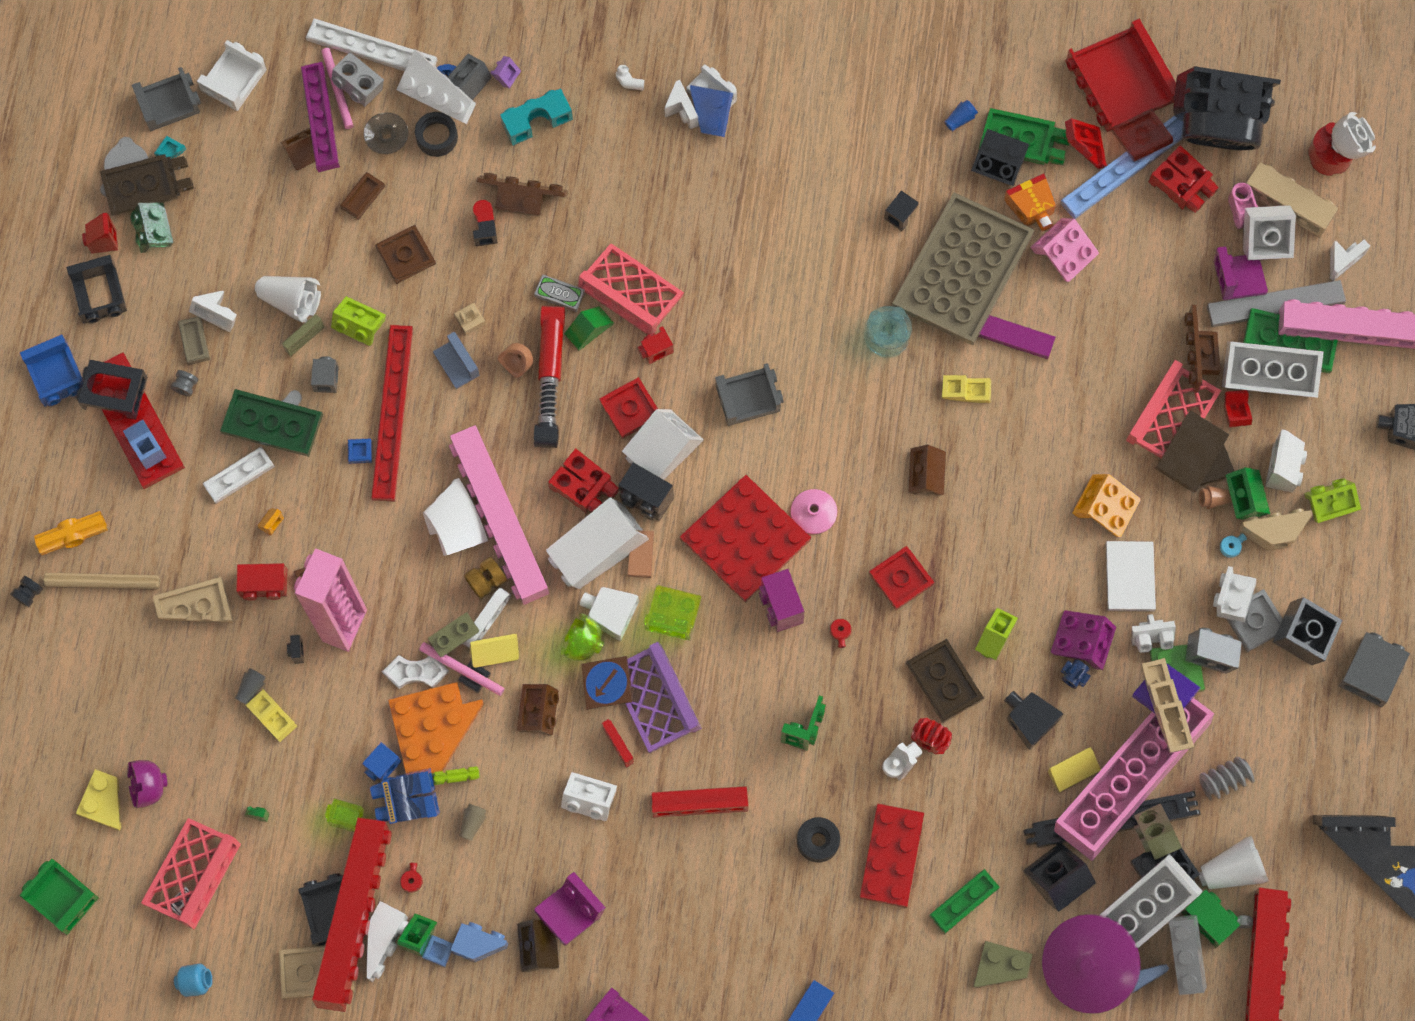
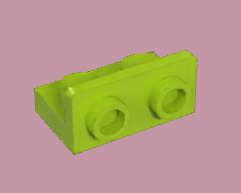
M346 296L333 311L331 328L371 346L374 334L385 322L386 314Z
M1345 478L1334 480L1332 485L1326 487L1324 485L1314 486L1310 488V492L1304 493L1305 498L1310 501L1316 523L1361 510L1355 483Z

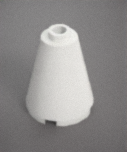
M263 276L255 284V292L258 298L299 322H307L309 315L314 316L321 297V291H317V285H320V283L310 277Z
M1252 836L1246 837L1202 865V871L1199 872L1202 886L1208 885L1209 890L1261 884L1269 881Z

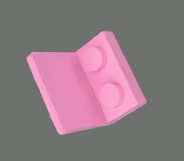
M1061 218L1030 247L1035 254L1046 255L1066 282L1071 281L1099 254L1098 250L1073 218Z

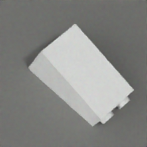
M610 497L546 549L550 556L548 560L555 569L559 568L563 573L561 578L566 585L580 589L626 558L631 551L645 543L649 538L636 531L643 529L625 505Z

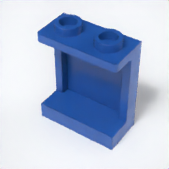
M62 334L20 352L39 394V400L44 407L54 406L66 397L77 396L78 389L82 388L84 380L70 347Z

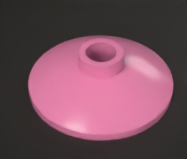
M817 489L806 490L800 493L794 499L791 506V518L808 534H820L827 531L833 526L837 517V507L833 498L826 492ZM816 506L819 510L813 513L810 511V508Z

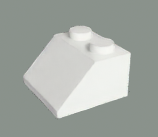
M1281 430L1273 443L1265 487L1293 493L1295 488L1301 485L1303 473L1300 472L1301 464H1305L1307 451H1303L1305 443L1286 430Z

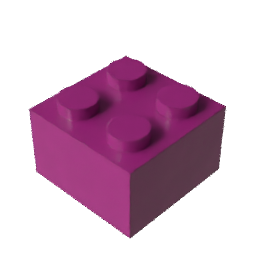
M789 569L762 577L758 594L762 605H767L768 614L766 615L770 626H775L778 633L803 624L805 611Z

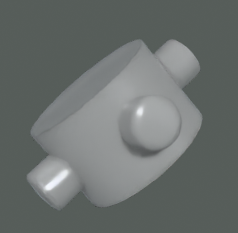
M1237 916V922L1240 924L1238 928H1250L1253 925L1251 916Z

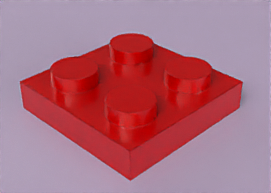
M639 377L599 398L600 404L622 439L640 430L655 410L658 409Z
M905 546L869 571V575L895 610L907 604L935 583L908 546Z

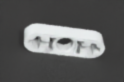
M499 588L494 593L474 622L479 629V633L464 642L465 646L470 648V642L482 640L506 606L511 594L502 588Z

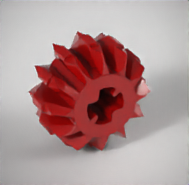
M920 718L913 727L911 739L928 752H932L935 755L944 754L951 744L952 733L947 727L942 726L941 723H937L935 720Z

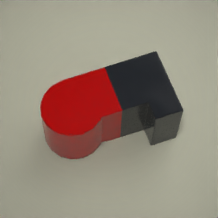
M479 200L473 206L474 218L479 227V230L473 231L475 246L497 244L492 205L487 200Z

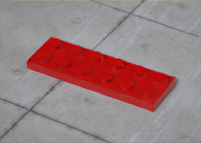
M124 352L105 361L106 363L131 367ZM96 374L92 392L97 395L126 400L131 379ZM145 391L136 420L127 418L124 413L101 409L143 489L185 468ZM141 420H144L167 457L147 470L123 432Z

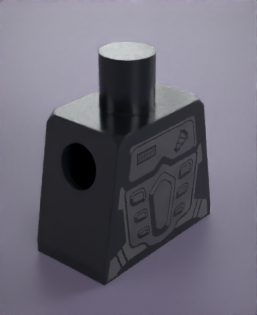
M1397 404L1392 408L1390 416L1378 415L1376 428L1389 430L1388 441L1390 443L1415 450V404Z

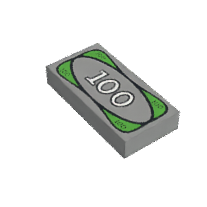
M542 275L534 296L577 312L585 294V289Z

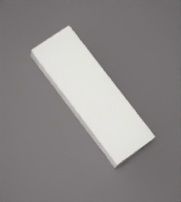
M261 446L202 484L217 504L275 466Z

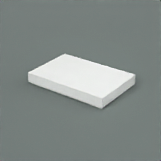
M1106 541L1108 611H1155L1153 542Z

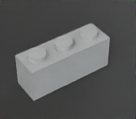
M1197 915L1174 917L1169 921L1179 995L1204 993L1207 984Z

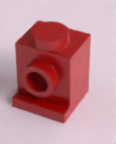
M663 326L659 328V333H651L645 336L643 341H641V345L637 347L641 358H646L649 365L674 353L673 343Z

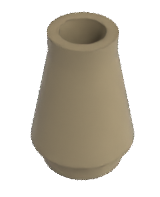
M469 803L467 809L464 808L459 836L472 841L487 817L485 816L487 810Z

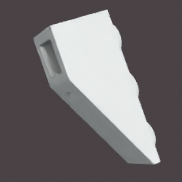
M381 901L369 920L367 979L371 982H374L375 978L379 979L385 969L384 961L387 956L391 957L397 947L395 941L399 934L402 935L409 923L407 922L408 917L406 914Z

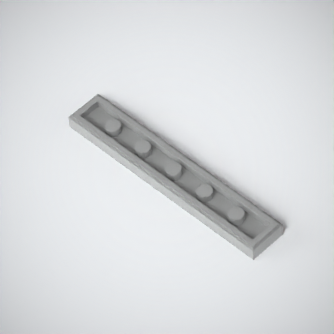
M1341 280L1271 292L1266 295L1209 303L1207 310L1211 326L1217 327L1247 321L1251 308L1279 314V309L1284 301L1291 299L1299 300L1300 303L1321 302L1323 305L1328 306L1345 304L1346 299Z

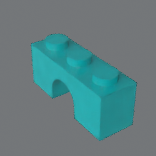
M561 88L550 90L542 97L529 99L523 105L516 108H508L500 114L501 123L512 146L533 137L530 123L537 117L549 120L553 128L573 120L572 109Z

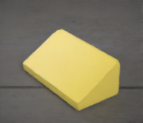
M517 634L470 642V657L473 667L477 668L518 660Z
M1090 747L1051 767L1048 770V774L1060 793L1100 772L1101 769Z

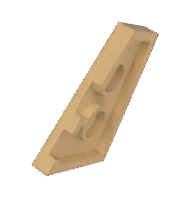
M221 577L153 596L159 620L233 623Z

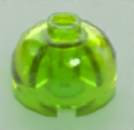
M580 613L581 619L575 618L565 636L564 641L568 642L566 649L561 648V655L575 661H586L594 653H600L604 641L601 640L602 630L598 622Z

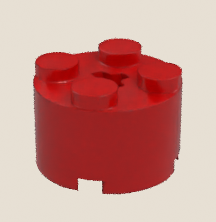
M1334 122L1328 123L1316 132L1308 149V156L1312 167L1317 172L1327 176L1345 172L1353 159L1344 157L1333 149L1332 129L1336 124Z

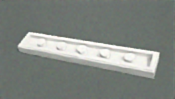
M313 19L306 36L307 41L348 54L351 52L357 57L405 71L414 52L413 49L318 19ZM421 52L428 61L436 66L437 57Z

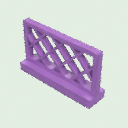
M659 642L650 645V648L628 659V668L633 670L630 677L631 687L643 690L639 703L632 701L625 704L649 753L691 732L694 733L702 729ZM650 655L653 662L650 672L638 668L641 659ZM637 671L648 674L644 687L632 684ZM652 676L661 679L663 684L660 692L648 689ZM665 689L668 695L663 694ZM647 692L658 695L654 708L642 705ZM662 697L672 701L673 705L670 713L658 710ZM633 705L637 706L636 712L633 708ZM641 708L653 711L649 724L640 722L638 715ZM675 710L678 716L673 715ZM656 713L668 716L664 729L652 726ZM672 718L681 720L684 729L677 733L668 731ZM642 726L647 727L646 732L644 731ZM654 729L663 732L660 741L651 745L648 739L650 730Z

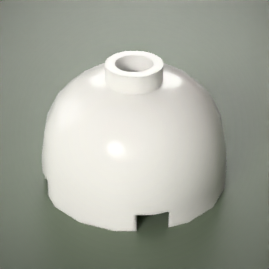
M1355 112L1343 116L1332 129L1333 149L1349 159L1365 157L1376 148V145L1372 147V141L1375 139L1370 125L1363 117L1358 119L1354 116L1358 114Z

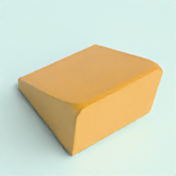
M271 508L258 524V528L268 535H272L284 519V516L279 509Z

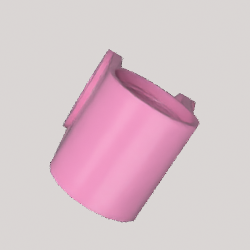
M1238 183L1233 187L1228 197V202L1233 213L1235 225L1238 229H1241L1244 226L1245 208L1258 207L1248 184ZM1235 193L1243 194L1245 199H1239Z

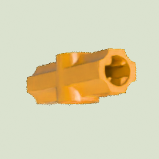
M98 511L80 519H66L60 522L56 528L35 535L34 540L40 554L45 555L63 547H77L84 543L85 539L106 532L108 529L101 511Z

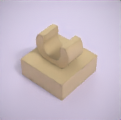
M475 303L454 313L466 335L486 324Z

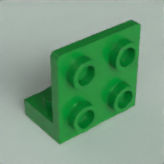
M818 696L808 730L803 729V725L795 722H790V724L784 723L781 731V743L808 751L809 745L814 746L819 729L816 724L817 722L822 723L825 714L826 704H823V696Z

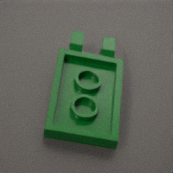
M990 108L979 150L985 133L989 129L1030 144L1024 161L1041 165L1048 164L1049 162L1064 165L1066 151L1053 148V144L1055 141L1057 144L1069 146L1065 129L1055 127V122Z

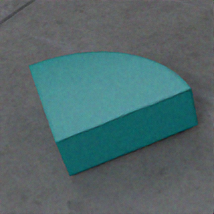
M166 136L154 154L155 156L166 154L167 157L172 159L181 155L186 150V147Z

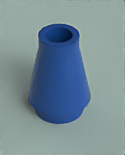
M965 100L958 104L944 123L953 132L958 127L975 119V115L978 112L970 101Z

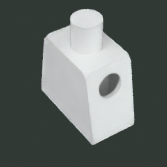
M601 587L597 597L585 592L581 598L580 606L590 609L588 615L589 622L621 641L637 608L639 598L635 594Z

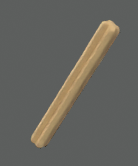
M45 573L44 584L48 587L158 589L160 578L157 575Z

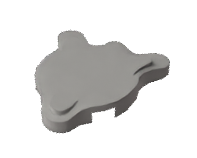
M123 137L107 154L104 168L106 170L148 159V156L130 137ZM102 184L100 191L103 196H106L105 189Z

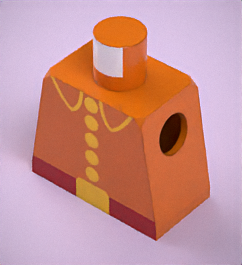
M1044 173L1006 191L1004 201L1024 225L1029 226L1037 222L1041 231L1048 230L1053 226L1049 216L1054 213L1056 205Z

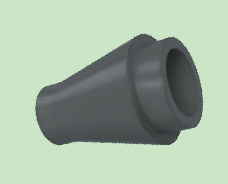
M249 668L247 673L244 672L235 698L244 704L249 703L265 684L264 680L266 677Z

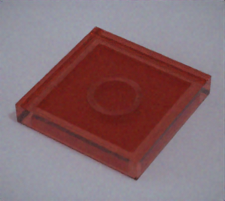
M1152 108L1112 127L1113 134L1133 162L1174 143L1172 135Z

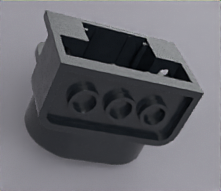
M1197 66L1178 74L1173 113L1177 119L1183 121L1182 139L1191 144L1228 150L1248 151L1258 149L1262 143L1263 125L1269 120L1270 109L1275 105V100L1272 99L1273 87L1280 85L1281 80Z

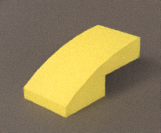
M943 375L942 398L962 402L990 403L992 381L990 378H967L966 375Z
M264 689L246 704L247 708L279 742L297 727L295 722Z

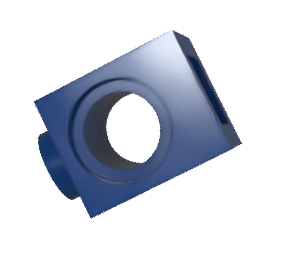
M381 742L362 764L366 769L364 773L375 782L376 779L382 781L384 778H388L402 761Z

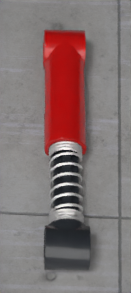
M562 306L541 307V340L538 380L542 390L540 392L542 397L539 399L541 402L539 407L541 409L538 412L541 415L538 416V424H535L534 447L558 448L559 427L556 425L555 411L557 410L555 408L557 404L555 402V399H557L555 394L558 392L556 390L558 382L561 381L563 329L565 326V307Z

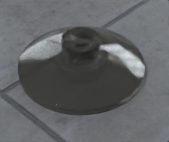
M389 112L380 113L373 116L367 122L364 128V139L367 146L374 152L392 154L399 151L407 142L408 127L400 116ZM386 134L391 135L388 139L383 138Z

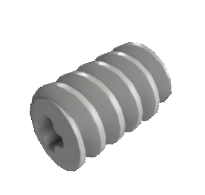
M1235 757L1233 762H1225V767L1220 764L1216 770L1209 769L1208 775L1203 772L1199 776L1202 789L1210 801L1212 800V794L1220 799L1221 790L1228 795L1229 786L1234 791H1237L1238 782L1245 787L1246 778L1251 783L1255 782L1249 764L1240 757Z

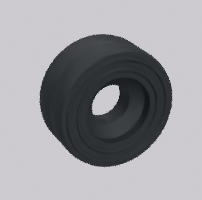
M814 817L801 825L797 834V847L803 857L812 862H825L837 853L840 845V833L832 821L822 817ZM820 833L825 837L826 841L822 846H815L812 843L811 838L814 834Z

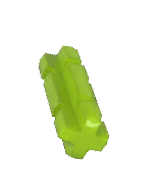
M476 766L468 767L467 769L446 770L444 773L439 771L432 774L434 785L444 784L445 782L467 781V779L476 780L480 776L479 769Z

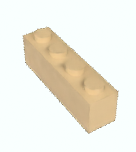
M1261 162L1246 183L1251 187L1254 198L1267 207L1291 206L1296 215L1295 223L1318 237L1322 236L1338 210L1330 200L1320 198L1311 189L1303 188L1291 177L1283 176L1276 172L1272 166L1264 165Z

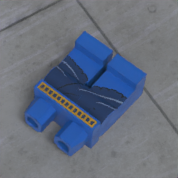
M431 768L384 778L380 783L371 786L372 799L384 797L386 806L375 808L376 820L389 821L392 824L438 816L440 810L436 792H433L435 786Z

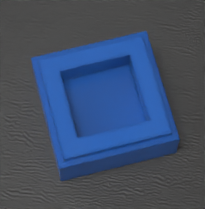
M371 438L348 440L349 464L372 463Z

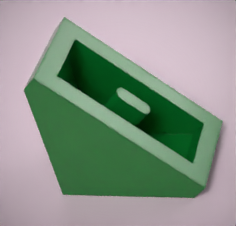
M598 306L581 311L564 335L580 351L610 328L614 322Z
M415 913L398 939L397 945L405 951L422 957L437 922Z

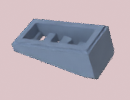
M1167 964L1140 970L1137 985L1132 993L1164 975L1169 969Z

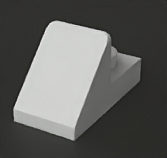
M678 80L675 82L666 103L665 117L679 112L683 123H688L689 128L693 129L699 126L698 115L681 81Z
M1363 240L1359 244L1353 243L1345 251L1337 241H1334L1330 249V279L1334 281L1367 253L1370 245Z
M224 291L193 297L189 312L228 332L233 328L237 316L229 308L220 306Z

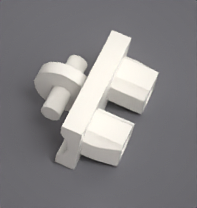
M1153 614L1147 615V622H1141L1139 626H1132V645H1136L1140 653L1152 650L1151 643L1160 642L1161 649L1163 650L1173 648L1175 640L1174 621H1154Z
M902 742L883 762L884 773L891 778L897 777L900 781L916 764V758L922 754L921 749L915 742L908 746H905Z

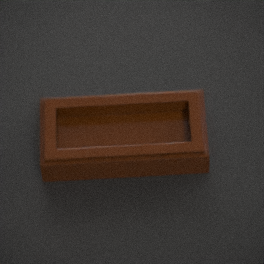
M366 172L340 204V208L359 220L385 188V184Z

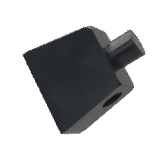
M1012 691L1004 700L1013 709L1008 715L1007 721L1029 750L1063 716L1060 710L1033 692L1023 700L1015 691Z

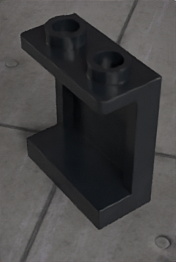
M340 873L329 875L326 877L327 880L317 883V880L306 882L302 888L298 889L302 897L311 931L310 937L314 946L326 945L343 875Z

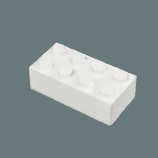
M1227 341L1222 387L1318 398L1323 352Z
M1169 854L1100 915L1111 918L1122 925L1132 936L1137 948H1139L1202 893V890Z

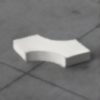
M398 655L382 673L398 689L415 682L424 683L434 688L449 673V670L430 656L420 661H409Z

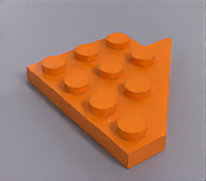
M457 682L388 700L406 774L431 768L432 774L443 771L483 707V700L463 704Z

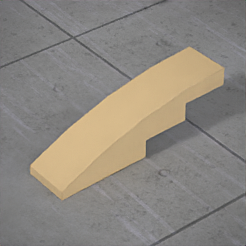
M1165 658L1142 663L1141 669L1169 752L1173 753L1194 748L1181 700L1179 701L1174 681L1170 678Z

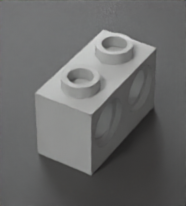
M351 52L332 70L331 80L334 85L339 89L345 90L353 101L362 104L364 107L382 91L384 79ZM348 72V73H351L352 75H351V76H347V75H345V74H343V73ZM361 86H366V87H368L369 89L364 90V89H362V88H360V87H361Z

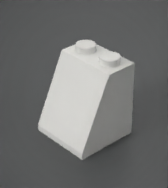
M656 409L622 452L627 455L626 460L630 464L634 462L664 480L704 439L672 410Z

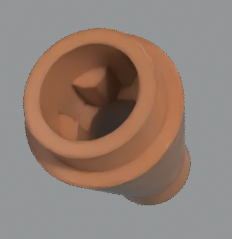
M1206 486L1199 491L1201 507L1210 509L1232 503L1229 489Z

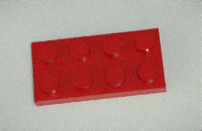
M877 803L860 899L908 907L924 812Z

